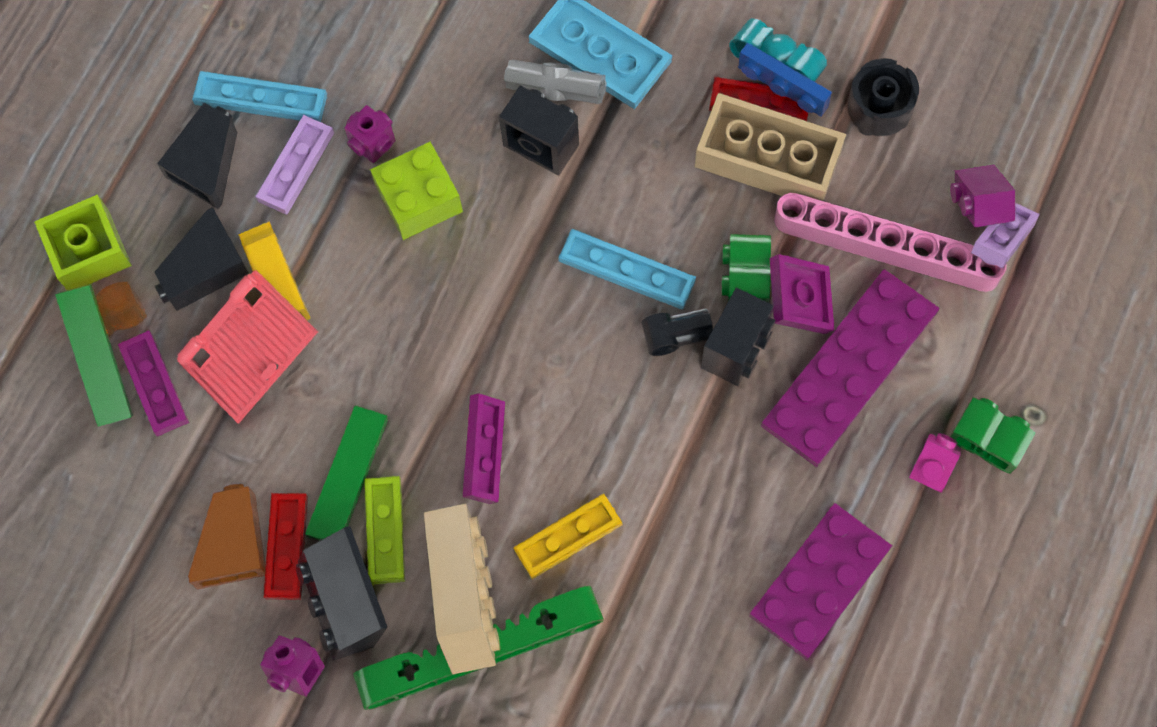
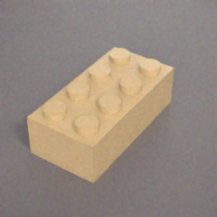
M718 93L696 150L695 168L780 196L788 193H797L824 201L842 152L846 134Z
M467 504L424 512L436 636L452 674L496 666L494 651L500 650V642L497 629L493 628L492 619L496 618L494 601L492 596L489 597L488 588L492 587L489 567L485 566L484 558L488 557L485 537L481 536L478 517H471Z

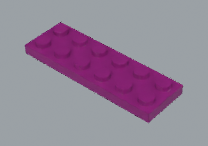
M883 269L763 420L761 427L817 468L936 316L940 308Z

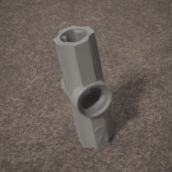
M512 59L508 62L504 76L506 88L517 90L521 85L528 90L536 89L543 93L548 100L566 101L571 99L600 104L606 93L607 82L605 75L573 70L571 66L561 63L548 62L537 64Z

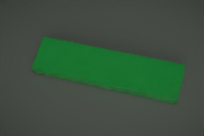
M89 284L55 294L97 427L131 418L133 416L92 285Z
M354 406L305 533L307 537L321 541L335 532L348 527L365 483L364 479L368 475L389 419L387 415Z

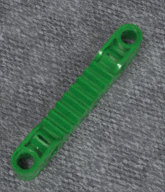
M580 587L544 600L532 608L528 618L523 613L520 614L519 625H515L510 619H506L505 630L503 631L496 624H493V628L497 629L500 642V650L494 651L496 664L601 624L604 618L592 587ZM548 615L550 620L556 619L552 621L553 628L546 630L544 625H540L542 623L541 617ZM439 644L437 645L435 656H432L427 649L423 650L422 658L418 654L411 652L401 653L364 667L353 673V677L364 710H371L481 669L452 674ZM410 665L415 670H418L414 673L415 679L412 681L403 676L407 673L406 667Z

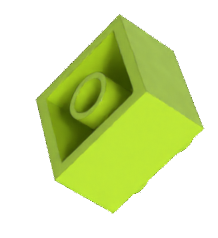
M431 141L370 169L375 186L403 240L463 212L460 196Z
M98 194L34 221L55 275L66 290L89 285L132 266L111 214Z

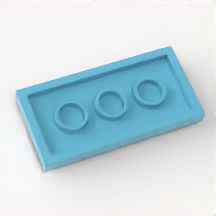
M558 0L529 35V43L562 64L571 66L573 70L605 75L607 82L606 92L633 109L638 106L672 62L671 54L584 0Z

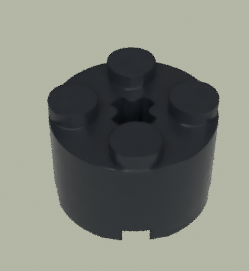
M889 58L875 59L863 65L852 82L847 102L849 116L858 127L859 132L866 136H888L906 128L912 117L919 95L917 77L908 67L905 69L898 65L896 60Z

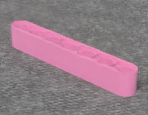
M797 193L785 194L777 203L774 219L775 225L781 232L983 292L995 289L1006 271L1007 264L1003 268L997 265H990L985 263L980 257L972 254L974 245ZM793 210L798 216L788 217L783 211ZM825 219L831 225L821 227L816 223V220ZM858 229L863 233V236H853L848 230ZM889 238L896 243V246H887L883 244L881 239ZM923 248L929 255L920 256L914 249ZM947 258H956L962 265L954 266L949 263ZM988 267L992 269L995 275L988 276L981 271V268Z

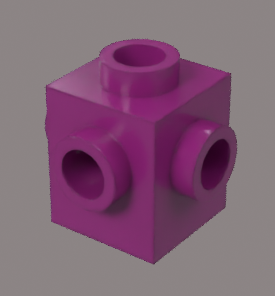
M366 105L360 112L353 113L347 120L344 127L348 138L347 145L358 156L363 155L374 164L396 142L391 126L393 124L392 120L383 111L378 110L375 112Z
M278 635L273 645L265 651L260 664L268 678L267 683L280 692L290 690L307 697L325 667L316 649L312 648L309 643L298 637H294L291 640L281 635Z

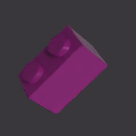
M994 164L954 170L955 183L950 185L952 201L959 205L962 215L967 216L974 227L1015 221V189Z

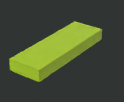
M400 476L364 479L367 559L370 581L372 585L405 582Z

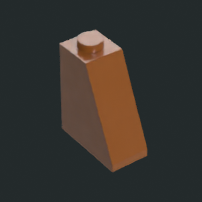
M232 484L225 486L221 492L213 493L188 575L189 583L197 590L265 576L266 563L256 495L249 486L244 487L243 484Z

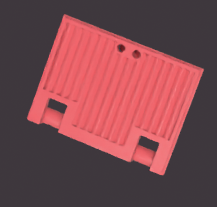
M255 270L251 274L245 275L230 292L229 300L203 331L189 340L178 353L177 362L239 424L318 331ZM255 287L263 295L252 306L245 299V296ZM202 348L210 357L200 367L193 357Z

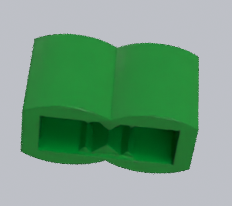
M730 234V244H723L722 264L729 265V275H722L721 296H728L729 301L737 287L761 300L770 302L771 273L769 258H771V235Z
M973 397L949 437L955 439L958 442L957 445L964 450L980 456L987 463L1011 474L1017 468L1036 433L1023 418L1006 416L998 410V405L986 398H980L979 400Z

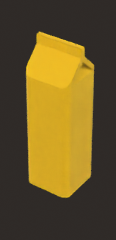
M270 221L238 234L252 271L257 270L308 321L310 315Z

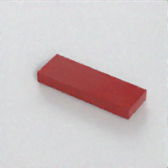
M714 77L709 111H712L717 95L720 93L807 121L808 112L801 109L797 102L787 96L775 94L766 84Z
M271 493L264 598L266 600H301L302 585L297 577L296 564H298V560L303 550H305L308 505L306 493Z

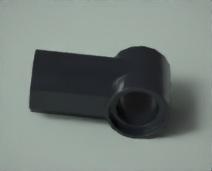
M707 308L671 316L669 313H657L644 318L641 322L651 356L667 355L678 350L679 346L706 341L713 331L711 316Z

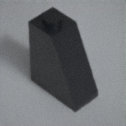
M203 103L157 165L165 178L219 209L223 202L238 132L232 122L233 117L228 111L220 106L213 108Z
M213 207L205 211L154 271L160 282L155 285V289L164 304L170 301L176 311L249 274Z

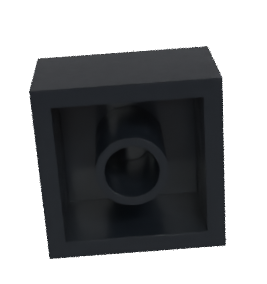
M520 85L499 115L503 146L560 176L579 146L578 116L575 112L564 104L557 105L547 100L546 96L536 89L528 90Z
M736 287L704 346L701 369L736 386H739L743 377L749 379L758 362L756 359L760 352L759 348L764 350L772 336L773 331L771 330L776 321L771 318L774 305Z

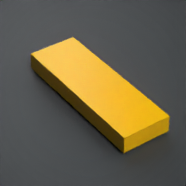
M603 493L516 545L513 549L533 580L622 526V521Z

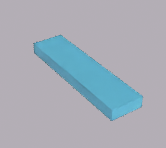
M200 71L192 100L195 105L199 106L206 103L213 108L220 106L226 110L299 121L305 115L321 122L327 92L325 89Z
M571 229L558 257L559 262L681 310L684 309L696 282V277L574 229Z

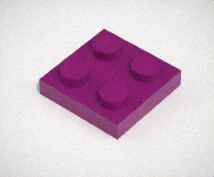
M781 254L769 258L775 324L821 334L835 331L829 266Z

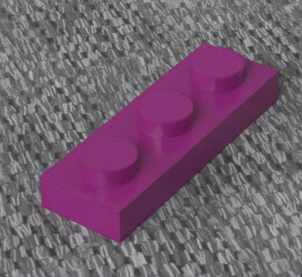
M150 330L119 343L118 347L154 434L158 437L190 423Z
M480 393L471 395L469 401L462 497L486 504H493L499 501L505 401Z

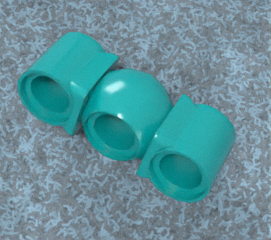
M755 18L747 20L729 43L731 52L738 59L741 50L748 42L814 82L827 66L826 57L818 49L806 47L803 43L797 46L791 37L785 34H773L774 29L772 27H768L764 22Z

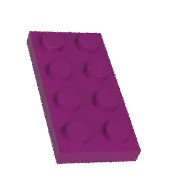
M834 503L750 612L749 617L805 660H808L893 545Z

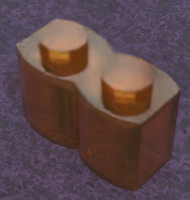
M117 282L108 285L95 296L108 337L115 330L132 328L147 317L139 296L128 282Z

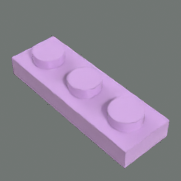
M303 115L257 193V201L287 215L334 135L333 128Z
M1015 203V221L989 225L975 242L971 253L980 257L987 264L1003 268L1035 226L1040 214Z

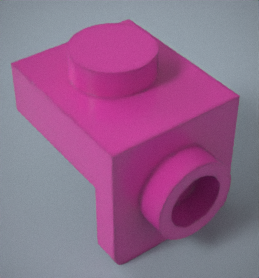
M938 433L937 436L929 434L909 478L942 493L961 454L962 449L956 446L958 442L942 433Z

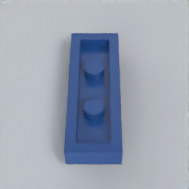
M748 42L741 50L738 68L742 70L744 75L752 80L758 79L765 83L779 96H787L797 102L798 106L808 113L814 112L820 117L823 116L829 107L831 91Z

